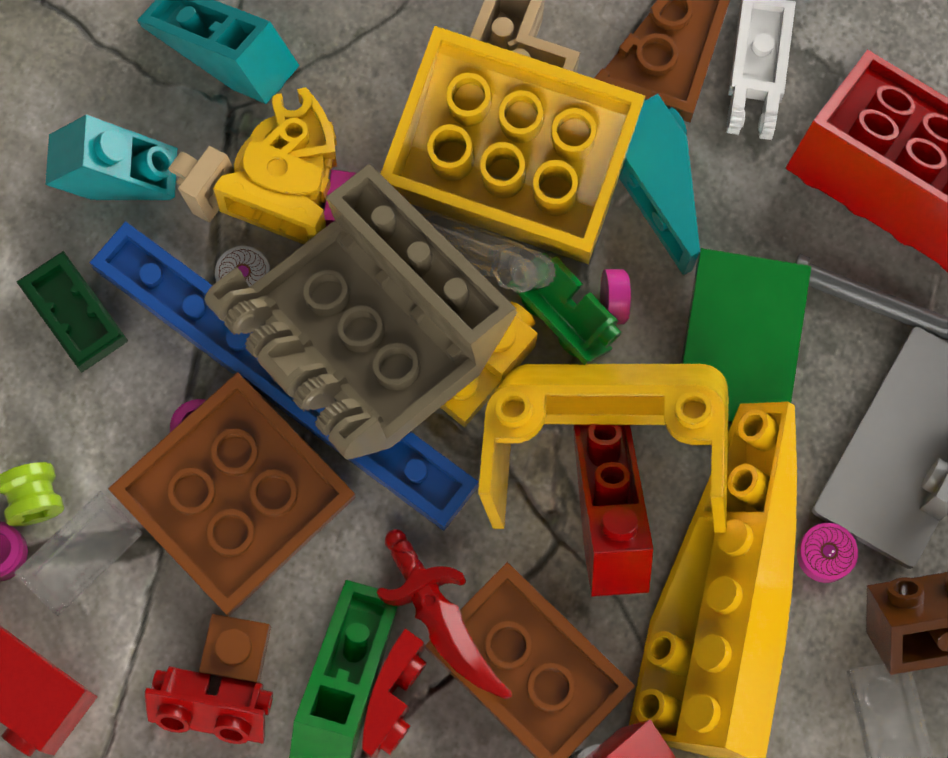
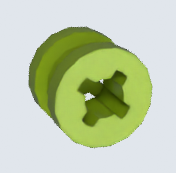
M36 462L24 464L0 474V493L6 496L8 503L4 511L6 524L14 527L37 524L54 518L64 511L62 497L54 493L52 483L56 478V474L51 463Z

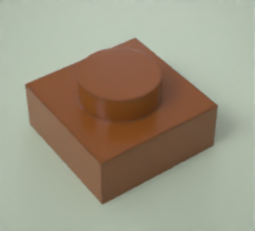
M212 614L199 672L210 674L213 677H227L260 683L272 627L266 623Z

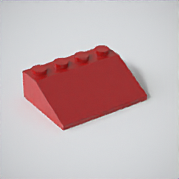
M867 49L813 120L785 169L798 176L807 186L819 189L845 205L854 215L866 218L887 231L901 244L911 246L934 260L948 272V97Z

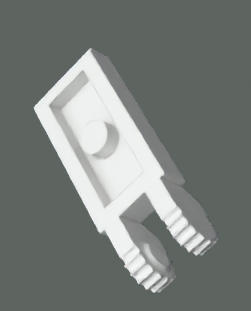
M741 0L728 95L732 97L727 118V133L739 135L745 120L746 112L744 107L746 98L762 100L764 105L758 123L759 138L772 140L779 103H781L785 92L796 1Z

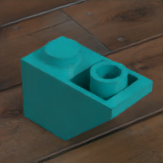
M86 114L49 134L45 185L90 200H171L175 198L176 175L171 173L168 168L176 159L178 148Z

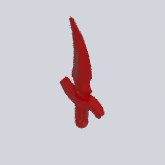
M399 529L390 530L385 536V545L391 550L390 554L406 582L397 589L379 588L377 594L380 600L393 606H403L413 602L416 608L415 618L421 620L427 626L431 643L457 673L482 690L503 699L511 698V691L497 678L477 650L464 624L458 605L446 599L439 590V587L444 584L464 585L466 579L463 573L447 566H435L426 569L421 560L418 559L412 544L407 541L406 534Z

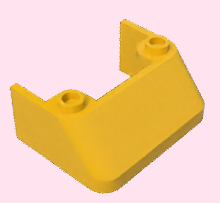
M524 364L512 369L489 399L485 410L478 495L492 528H505L511 443H522L532 439L539 433L544 424L666 425L672 437L682 443L689 445H712L711 506L714 533H726L729 398L725 377L718 369L706 364Z

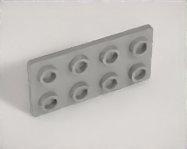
M920 327L913 328L812 507V513L827 523H834L844 527L856 540L907 569L916 566L939 521L948 515V343Z

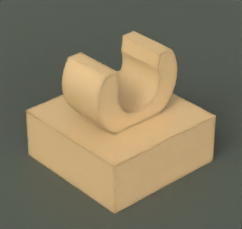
M208 146L199 160H196L187 153L180 152L168 169L171 173L179 176L176 181L179 185L178 190L192 214L210 223L219 211L213 188L222 175L235 173L234 168L225 153L211 146Z

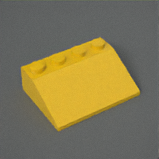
M434 26L380 174L412 205L589 265L645 100V95Z

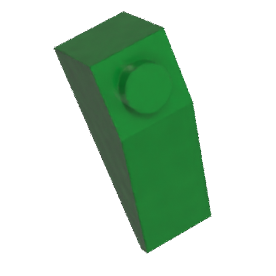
M345 580L294 719L289 758L354 757L364 727L367 707L380 672L399 607L386 604L380 600L377 594L378 588Z

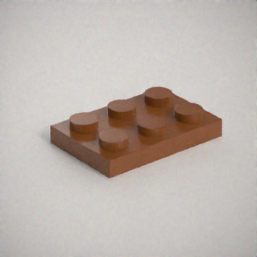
M508 562L460 609V613L477 650L497 678L511 691L512 697L503 699L476 687L446 662L437 652L431 641L425 645V649L535 758H568L635 687L619 669Z

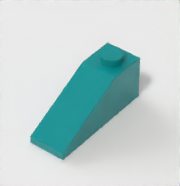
M155 0L137 20L146 31L230 89L264 104H267L273 95L282 89L284 83L300 66L270 21L216 0Z
M656 94L643 103L619 179L682 275H685L693 270L700 253L688 139L686 136L687 129L679 112L673 107L668 109L659 94Z

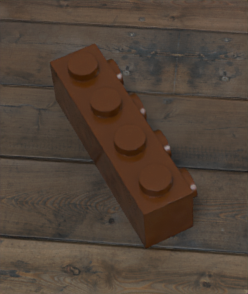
M948 572L914 578L902 577L889 582L867 585L866 632L890 675L948 665Z

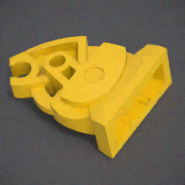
M306 87L297 89L299 102L302 104L297 110H287L284 108L282 93L273 95L272 106L274 116L265 119L256 126L251 136L244 142L237 153L234 162L235 173L222 175L213 188L220 212L301 244H305L326 228L324 210L321 207L322 203L326 202L327 193L331 187L330 179H328L329 172L332 168L337 167L335 151L337 141L332 122L328 121L324 110Z

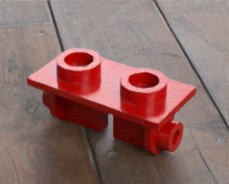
M169 666L167 671L156 670L152 687L145 690L148 722L156 723L162 729L175 733L194 730L214 734L220 740L232 744H243L247 741L264 744L265 715L268 716L270 713L273 692L263 690V684L222 677L217 696L207 694L211 683L210 674Z

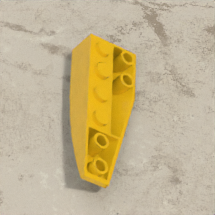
M766 402L742 403L739 405L728 431L726 533H714L710 475L650 619L629 725L650 719L671 748L711 758H766L786 646L793 586L797 507V453L795 406L792 403Z

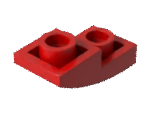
M406 628L393 645L380 670L367 707L363 728L362 750L370 758H376L381 750L391 755L411 727L410 724L403 720L409 712L408 705L394 696L393 693L398 686L407 692L419 677L427 662L420 658L425 650L424 641Z

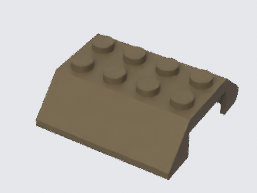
M370 163L326 197L334 217V221L250 287L242 272L236 267L216 282L208 290L204 299L207 306L220 320L225 322V326L234 335L236 333L238 335L240 333H250V336L246 339L245 348L252 356L258 357L260 365L287 395L294 398L293 401L300 409L309 411L310 409L316 410L325 407L320 412V415L317 416L318 419L315 421V426L323 435H329L331 444L347 460L393 447L477 378L517 314L516 308Z

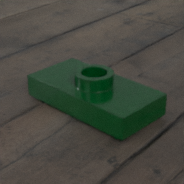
M64 251L16 281L81 373L128 342L123 332Z

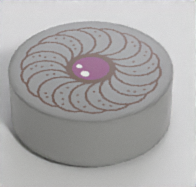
M236 246L224 252L218 259L215 267L216 282H218L237 267L250 287L271 271L267 258L258 249L250 246Z

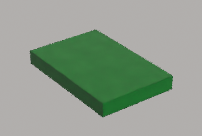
M700 249L681 364H706L718 369L723 374L728 385V423L732 424L738 407L742 403H791L812 266L711 249Z

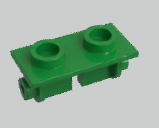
M546 252L541 254L530 266L534 271L533 273L511 281L509 285L521 297L524 307L534 316L541 318L558 336L562 348L570 355L578 358L584 365L613 349L610 345L622 333L616 327L618 323L617 318L591 292L586 294L578 304L571 299L583 283L564 265L558 256L551 258Z

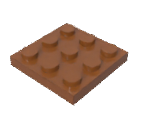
M238 372L108 488L228 617L356 498V494Z

